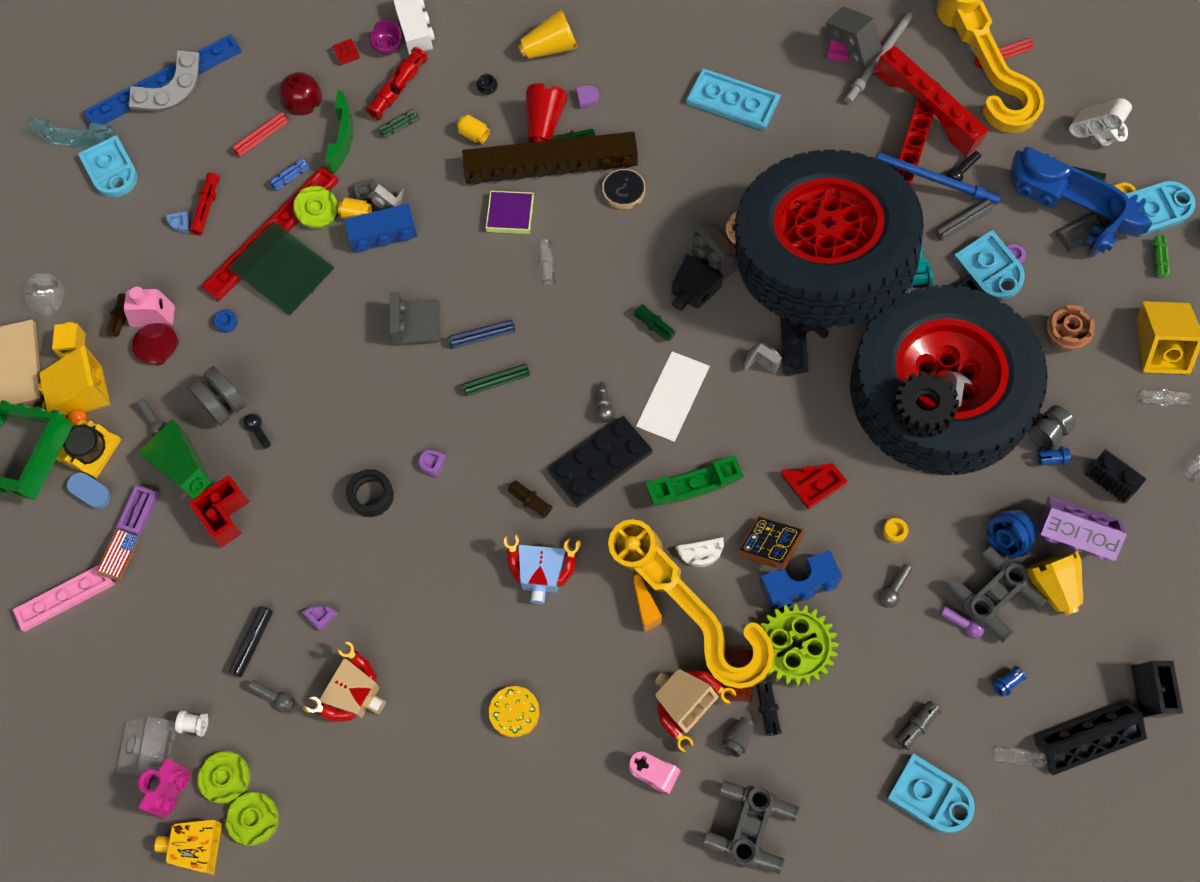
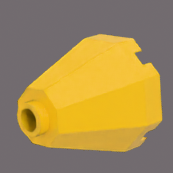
M1078 551L1063 553L1064 558L1062 559L1061 557L1053 556L1026 568L1028 577L1035 588L1048 599L1047 602L1056 612H1063L1064 615L1079 611L1078 606L1083 604L1082 562Z

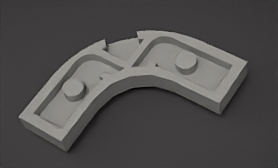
M177 50L176 71L170 83L161 88L131 86L129 108L132 110L154 112L166 111L177 107L187 97L189 98L198 81L200 54L198 52Z

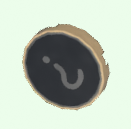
M630 169L615 170L607 175L603 182V197L611 207L631 209L637 203L640 204L645 196L644 179L636 171Z

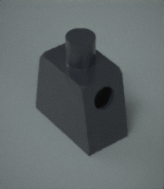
M687 254L672 282V294L676 297L672 302L673 307L679 311H683L687 304L696 309L700 308L722 287L723 274Z

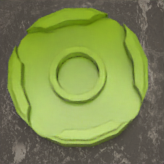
M309 186L302 189L295 198L294 213L297 220L303 226L310 229H322L334 222L338 213V203L335 196L326 188Z
M230 751L217 752L209 756L198 772L197 784L201 794L209 801L217 804L232 803L237 797L247 791L250 783L251 771L248 763L240 755Z
M248 792L237 797L229 806L225 826L229 835L236 842L246 846H257L268 841L275 833L279 824V811L276 803L269 796L258 792Z

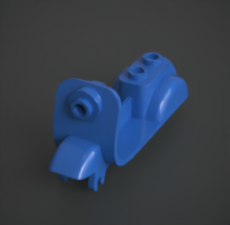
M1025 147L1023 152L1016 151L1011 164V179L1015 190L1021 196L1031 198L1041 205L1055 208L1060 198L1063 197L1107 219L1109 224L1103 230L1097 226L1092 227L1090 233L1096 235V237L1088 235L1085 240L1087 244L1094 245L1090 252L1092 257H1095L1100 252L1104 253L1105 250L1110 251L1117 240L1114 238L1117 231L1130 236H1139L1146 234L1150 229L1152 221L1139 211L1146 203L1145 198L1137 202L1138 195L1135 194L1129 199L1124 192L1115 186L1056 160L1055 156L1052 158L1048 153L1043 154L1030 147Z

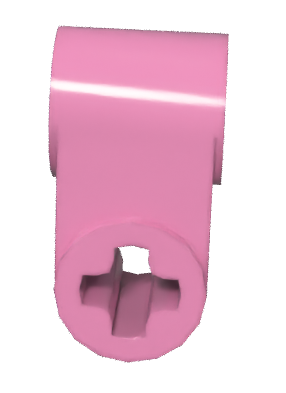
M643 751L635 753L631 757L629 764L630 772L635 778L667 795H670L681 772L676 766ZM641 759L645 760V766L648 769L643 768L641 771H638L637 764L634 762L639 763Z

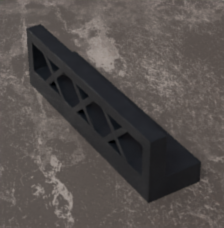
M1126 701L1035 736L1034 739L1036 746L1045 754L1048 771L1053 776L1146 740L1147 736L1142 712ZM1136 725L1137 733L1125 736L1128 728ZM1114 735L1109 744L1101 745L1105 736ZM1087 743L1091 745L1086 753L1077 754L1082 745ZM1061 753L1067 754L1063 762L1055 764L1054 756Z

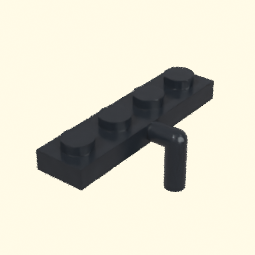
M781 317L784 375L788 377L808 372L806 332L814 331L824 339L829 335V332L824 327H820V325H816V327L807 326L804 323L798 324L789 321L788 318L784 319Z

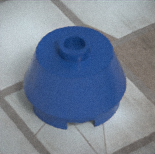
M1024 511L998 512L988 522L989 533L986 534L990 546L998 552L1000 550L1008 555V559H1015L1025 556L1030 551L1037 538L1038 528L1033 518Z

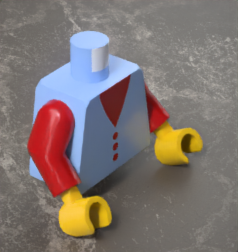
M515 533L516 542L509 543L506 534L504 545L509 548L507 550L508 568L514 580L521 584L523 590L531 591V603L544 604L546 592L556 593L558 588L564 586L574 574L577 558L575 552L580 548L581 542L577 541L576 548L569 546V538L564 543V548L519 545L518 549L516 546L519 543V536Z

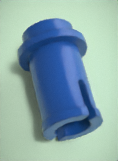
M1063 446L1054 450H1039L1037 455L1038 457H1048V459L1038 460L1040 466L1059 463L1066 465V463L1071 461L1069 448H1064Z
M1014 666L1003 677H997L994 680L992 686L999 696H1009L1014 687L1027 679L1023 670L1018 674V671L1021 669L1020 667Z

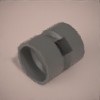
M1053 405L1044 413L1042 418H1039L1029 428V435L1043 449L1052 450L1061 442L1063 436L1068 435L1075 428L1076 422L1066 409Z

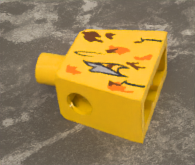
M216 820L173 824L170 836H157L155 852L167 853L166 863L214 875L222 823Z

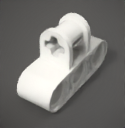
M1116 98L1081 109L1071 123L1069 131L1077 138L1094 136L1102 146L1110 145L1114 141H1125L1128 137V129L1124 121L1131 112L1132 105L1126 99Z

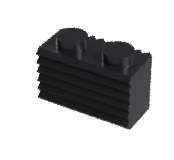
M1107 449L1101 453L1085 473L1086 477H1089L1090 480H1093L1094 483H1097L1106 492H1110V495H1114V498H1118V501H1122V504H1126L1147 479Z

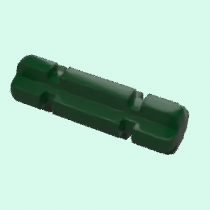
M414 109L406 112V115L402 114L390 120L388 125L386 123L381 125L379 132L386 138L392 135L391 132L396 133L407 127L409 122L412 124L418 121V114Z

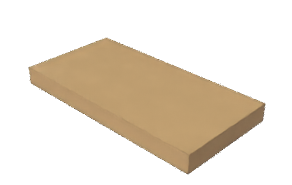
M32 319L1 326L0 403L4 400L17 406L19 403L30 405L43 402V396L38 386L41 380L35 321Z

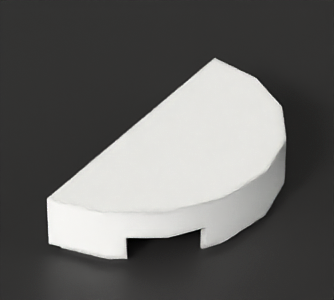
M723 537L678 545L675 549L678 556L686 564L693 567H706L720 558L724 547Z

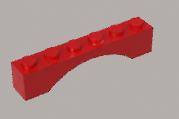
M896 45L880 56L874 73L888 86L906 90L924 102L937 116L950 142L960 152L967 156L980 146L989 131L985 125Z

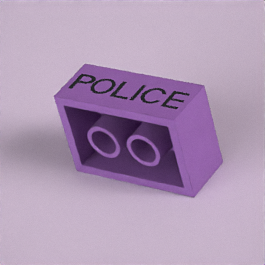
M1050 495L1038 520L1040 535L1046 541L1055 544L1059 541L1068 544V548L1074 551L1082 552L1085 550L1091 552L1095 558L1103 561L1108 559L1116 561L1127 535L1122 520Z

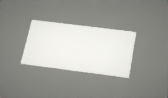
M672 351L636 427L675 442L710 366Z

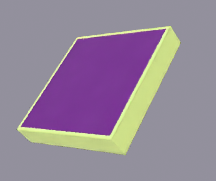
M490 191L486 232L530 234L534 193Z

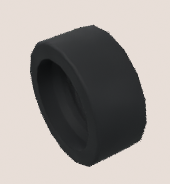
M374 469L359 471L351 477L347 484L346 496L356 513L364 517H375L382 515L389 509L393 502L394 491L384 473ZM370 481L379 482L384 489V495L381 500L372 505L360 504L356 497L359 487Z

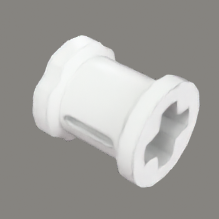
M181 710L175 722L176 733L182 734L185 731L196 733L197 736H204L208 728V714L193 715L188 714L185 710Z

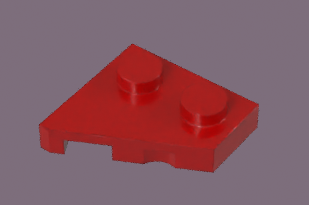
M834 463L822 464L818 467L805 466L802 469L791 471L783 469L780 473L807 510L846 486L848 482Z

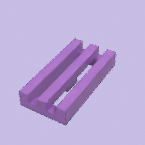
M135 485L116 529L141 536L159 493L155 490ZM142 492L143 494H142V496H141V498H140V501H139L138 505H136V507H135V509H134V511H133V508H134V506H135V504H136V502H137V500H138V497H139L140 493ZM132 511H133L134 514H133V516H132V518H131V521H130L129 525L126 526V524H127V522H128V520H129V517H130V515H131V513H132Z

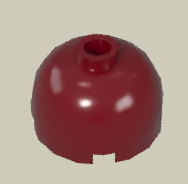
M295 72L286 76L282 80L278 91L283 108L288 110L290 114L298 116L312 113L314 111L313 108L317 104L320 106L323 97L317 81L304 72Z

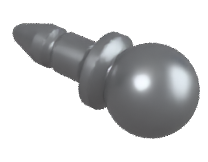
M600 382L598 387L599 401L596 402V417L599 421L606 423L613 419L615 413L612 401L608 399L607 388L604 382Z

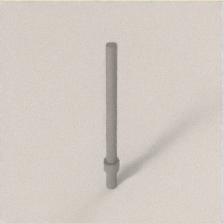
M907 12L882 46L883 52L868 65L860 78L853 82L851 90L845 97L847 103L851 104L856 96L863 92L866 82L874 73L880 56L895 44L913 19L912 13Z

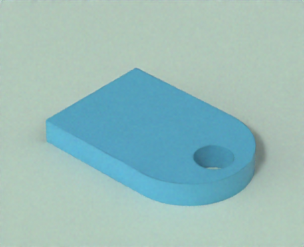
M117 135L78 153L93 184L102 195L113 198L120 197L129 193L136 185L138 179L137 171ZM118 182H124L121 187H114Z
M1175 181L1162 182L1126 194L1129 199L1137 194V202H1140L1142 198L1146 199L1144 207L1139 210L1152 221V225L1146 234L1185 222L1195 209V198L1192 192L1185 185ZM1176 196L1183 197L1186 200V204L1178 202Z
M993 230L954 256L968 276L971 275L987 296L992 295L999 300L1010 299L1018 294L1023 286L1025 273L1021 263ZM1009 281L1014 284V288L1012 290H1004L1001 284Z
M914 753L911 755L886 799L932 829L947 834L955 833L965 828L971 822L975 811L974 799L965 785ZM954 806H960L965 810L966 816L964 820H957L953 817L952 808Z

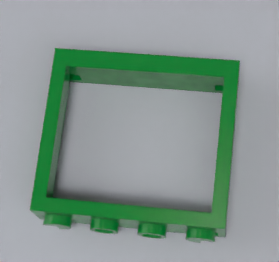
M2 400L0 403V428L7 416L47 424L19 480L0 477V493L36 500L74 424L65 419L64 413L52 410V412H48L40 407L32 409L21 403L16 406Z

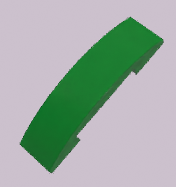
M337 90L334 107L338 119L341 121L337 144L328 143L325 159L327 168L332 174L343 164L353 139V120L342 90Z
M734 455L714 461L712 466L670 479L668 476L646 482L645 486L653 506L682 502L714 492L737 482L744 475Z

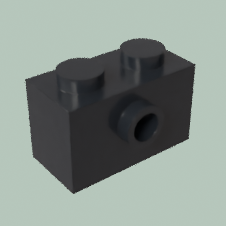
M1149 661L1131 666L1138 706L1143 714V718H1162L1183 713L1174 661Z

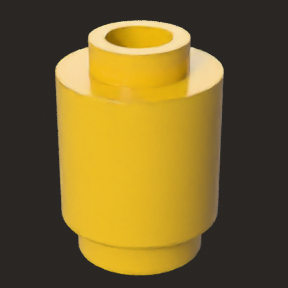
M469 114L465 117L462 116L457 123L458 133L475 143L483 144L489 136L490 129L487 125Z
M345 197L338 205V214H341L342 219L372 212V205L364 200Z

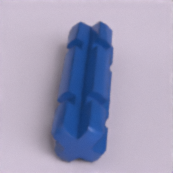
M303 158L296 161L295 166L292 164L279 173V177L275 176L269 181L276 191L284 187V183L287 185L297 178L300 172L304 173L309 169L308 163Z

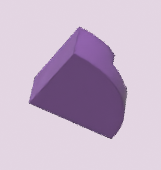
M313 606L302 612L319 631L338 615L333 608L328 606Z

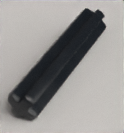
M264 606L259 607L231 664L230 674L236 677L243 676L273 614L271 609Z

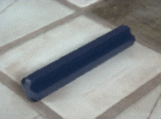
M507 320L450 335L448 340L450 347L454 349L514 333L515 326L512 320Z

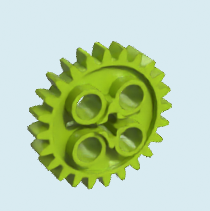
M797 604L794 605L793 611H790L787 605H784L783 613L775 609V618L767 615L766 620L768 624L761 623L760 626L771 639L775 653L773 667L768 676L775 672L777 674L776 682L783 677L785 678L786 686L790 684L791 680H794L796 687H799L801 680H804L806 686H809L810 678L819 682L820 677L818 673L827 676L828 671L825 666L833 668L834 663L830 659H836L838 654L832 650L837 649L839 643L831 642V640L836 638L837 633H829L833 625L832 623L824 625L826 616L824 615L818 619L816 617L817 609L810 614L808 613L807 605H805L802 611H799ZM796 624H803L806 626L807 632L798 633L794 626ZM812 634H816V637H815V638H812V639H809V640H806L805 642H803L802 645H801L800 650H799L797 647H794V648H792L791 650H789L787 653H785V655H783V656H781V657H778V656H777L778 653H781V652H784V651H787L788 649H790V648L792 647L793 641H794L796 644H799V643H801L803 640H805L806 638H808V636H810V635H812ZM782 636L786 643L778 646L773 642L772 638ZM816 645L820 648L821 653L819 655H812L809 653L808 647ZM790 657L796 658L799 666L795 668L789 667L786 664V659Z

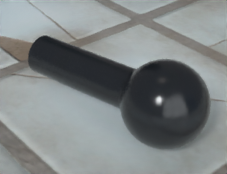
M974 151L958 168L949 169L946 176L962 182L963 174L981 157V154L978 151Z
M248 414L243 420L244 428L254 433L263 449L269 448L271 443L261 428L262 420L260 416Z

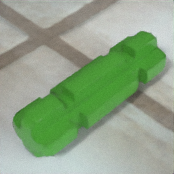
M1159 235L1153 239V248L1155 249L1153 250L1154 264L1157 267L1155 268V275L1158 278H1166L1170 274V268L1167 265L1169 264L1168 247L1165 246L1167 245V238Z

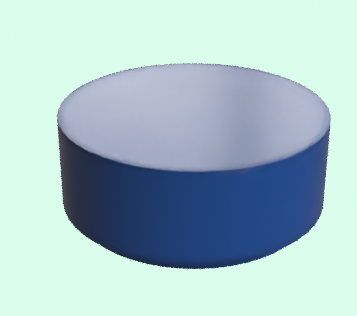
M221 310L215 314L213 323L219 332L229 333L237 327L238 320L232 311Z

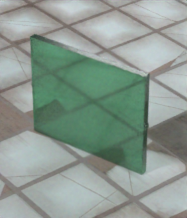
M274 221L228 267L229 270L289 316L334 270L331 264Z

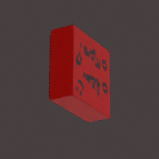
M352 39L332 46L340 65L360 58Z

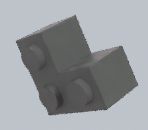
M843 6L826 21L828 36L831 40L846 45L848 59L853 64L867 67L883 52L873 17Z

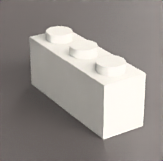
M393 0L409 55L413 47L420 48L423 51L433 49L431 40H434L435 37L432 27H427V24H430L427 11H422L425 8L424 1Z

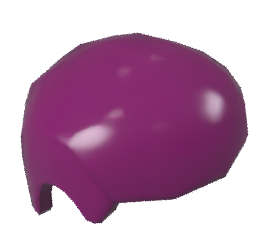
M389 20L376 22L374 29L370 32L372 48L378 53L388 55L396 52L400 47L402 40L400 27L395 22Z

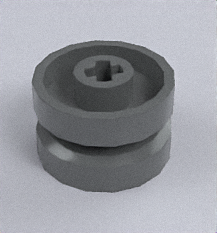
M214 366L204 372V378L211 387L208 388L199 379H195L187 385L193 396L220 426L230 419L228 411L223 406L224 404L236 413L247 406L235 386Z

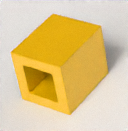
M65 322L64 324L54 325L52 350L62 359L77 348L85 345L86 333L77 323Z

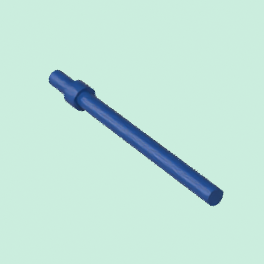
M877 152L875 156L881 163L884 162L894 168L971 195V198L979 201L989 199L995 204H998L1001 196L986 191L984 187L978 185L975 187L880 152Z

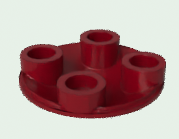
M153 323L137 332L132 342V350L136 358L141 362L161 366L174 353L179 344V339L170 326L163 323Z

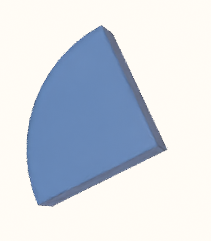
M187 211L165 215L167 222L173 230L184 234L190 233L188 231L190 220Z

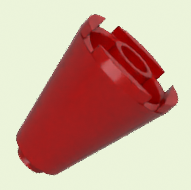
M542 83L531 84L527 87L525 94L528 140L530 142L551 140L567 103L568 95L563 89L553 85L551 89L544 88L545 84Z

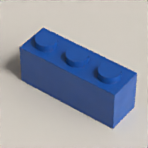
M409 203L344 219L353 252H363L370 248L387 246L390 243L408 241L418 237Z

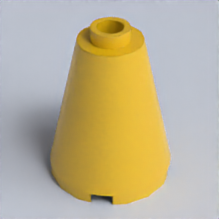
M562 9L557 10L521 38L522 44L518 45L523 57L527 56L528 59L572 51L578 48Z

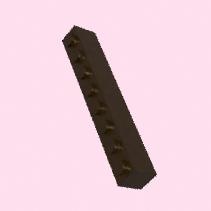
M635 131L462 150L464 174L467 184L638 166Z

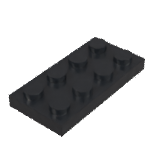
M622 416L556 463L548 471L578 508L651 455L653 449L629 421Z

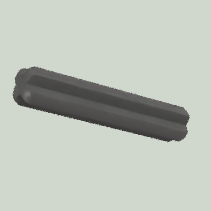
M989 199L982 201L938 228L936 236L941 241H944L991 212L994 207L993 203Z

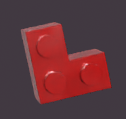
M227 475L199 494L195 499L188 502L221 548L242 534L230 515L248 504L249 500L230 475Z

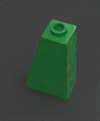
M173 419L138 452L153 468L192 499H195L211 483L188 434Z

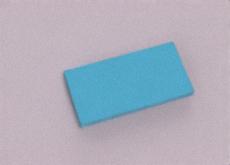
M702 68L686 99V104L765 132L780 101L781 94Z

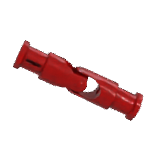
M412 48L410 56L400 63L394 75L390 76L377 92L374 101L365 107L366 112L372 118L381 120L383 112L387 107H391L403 92L407 81L415 77L422 63H426L428 60L427 54L422 49ZM391 89L396 90L398 92L395 94L391 91Z

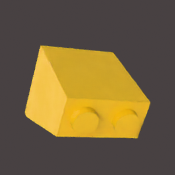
M1143 301L1137 317L1143 373L1191 374L1200 350V326L1191 304Z
M85 345L77 348L39 373L41 382L38 383V386L45 399V402H42V406L48 412H52V410L64 413V418L67 419L68 413L72 410L81 409L86 413L111 405L102 365Z

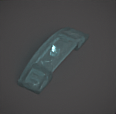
M28 119V123L36 135L47 142L62 147L90 148L116 135L112 126L107 124L90 123L88 130L54 128L50 120Z

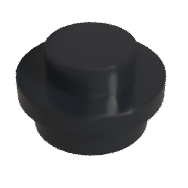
M490 74L481 75L476 84L477 90L485 95L494 93L498 87L497 80Z

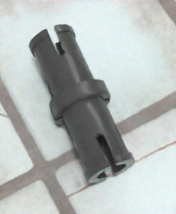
M928 701L916 717L912 716L909 720V725L896 737L895 740L899 745L905 741L902 747L905 750H909L921 734H926L928 731L927 727L941 713L937 705L930 712L934 705L933 702Z

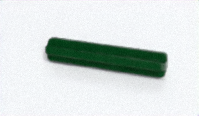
M522 364L463 383L462 387L465 395L470 396L529 377L530 373L528 366Z

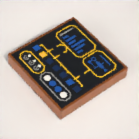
M758 516L738 549V556L784 570L804 536V530Z

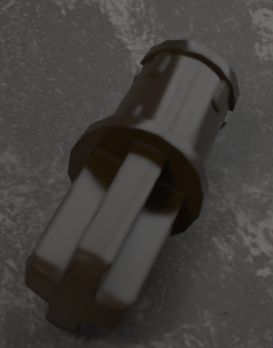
M118 294L115 306L110 311L111 318L106 329L109 336L118 337L124 321L127 320L124 312L126 294Z
M516 480L509 485L508 492L523 502L524 507L531 508L543 519L551 512L553 506L537 496L536 491L529 490Z

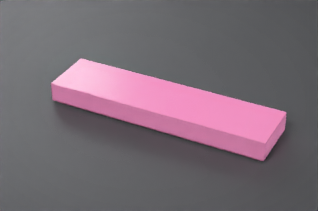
M99 565L12 610L20 629L26 632L114 586L113 579L98 575L96 570Z

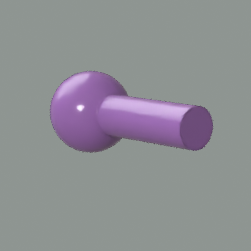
M946 606L941 608L939 614L963 627L969 637L977 639L985 633V628L981 627L976 621L969 620Z

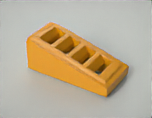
M637 574L633 576L634 589L644 631H648L661 624L662 615L642 578Z

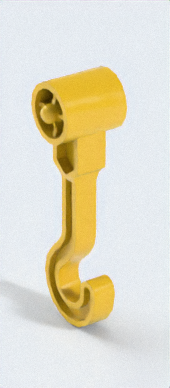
M939 0L936 8L939 20L948 27L956 28L961 41L969 43L973 47L987 78L994 87L1004 93L1015 96L1022 102V109L1011 110L1003 104L1000 97L995 95L989 96L982 108V113L986 120L997 130L1011 134L1024 132L1031 128L1043 111L1044 98L1042 90L1034 81L1014 72L1006 65L990 33L989 28L992 24V19L983 1Z
M634 519L622 521L614 527L608 541L609 551L614 560L630 571L638 572L657 592H667L700 626L704 634L706 664L714 678L726 686L738 689L754 687L763 681L771 671L775 657L773 643L766 631L757 623L747 624L743 633L753 647V658L745 667L735 668L729 665L724 654L725 637L723 626L716 615L681 580V569L663 551L662 542L657 533L644 522Z

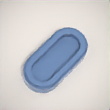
M76 473L67 482L69 492L94 509H102L111 501V492L86 473Z

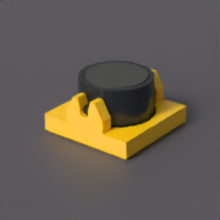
M81 420L75 427L71 428L56 460L97 479L122 439L108 432L101 425H96L91 420L89 422Z

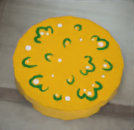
M519 686L506 687L498 691L492 698L489 706V719L494 729L502 736L509 738H518L529 734L537 725L540 717L539 703L534 694L528 689Z

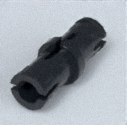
M767 681L766 684L764 682L758 683L756 685L760 702L758 710L763 717L765 735H779L782 733L777 713L779 705L775 704L772 682Z

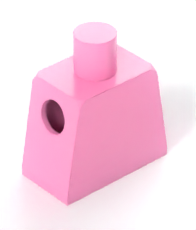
M134 287L126 291L124 312L130 327H145L153 323L173 326L175 305L160 290Z

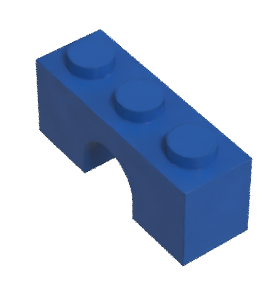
M828 550L807 558L805 568L809 577L804 581L792 580L785 569H778L762 575L760 586L771 610L777 607L779 610H782L784 605L789 607L793 604V601L798 599L806 601L813 598L815 593L819 591L830 592L836 589L843 576L831 551Z

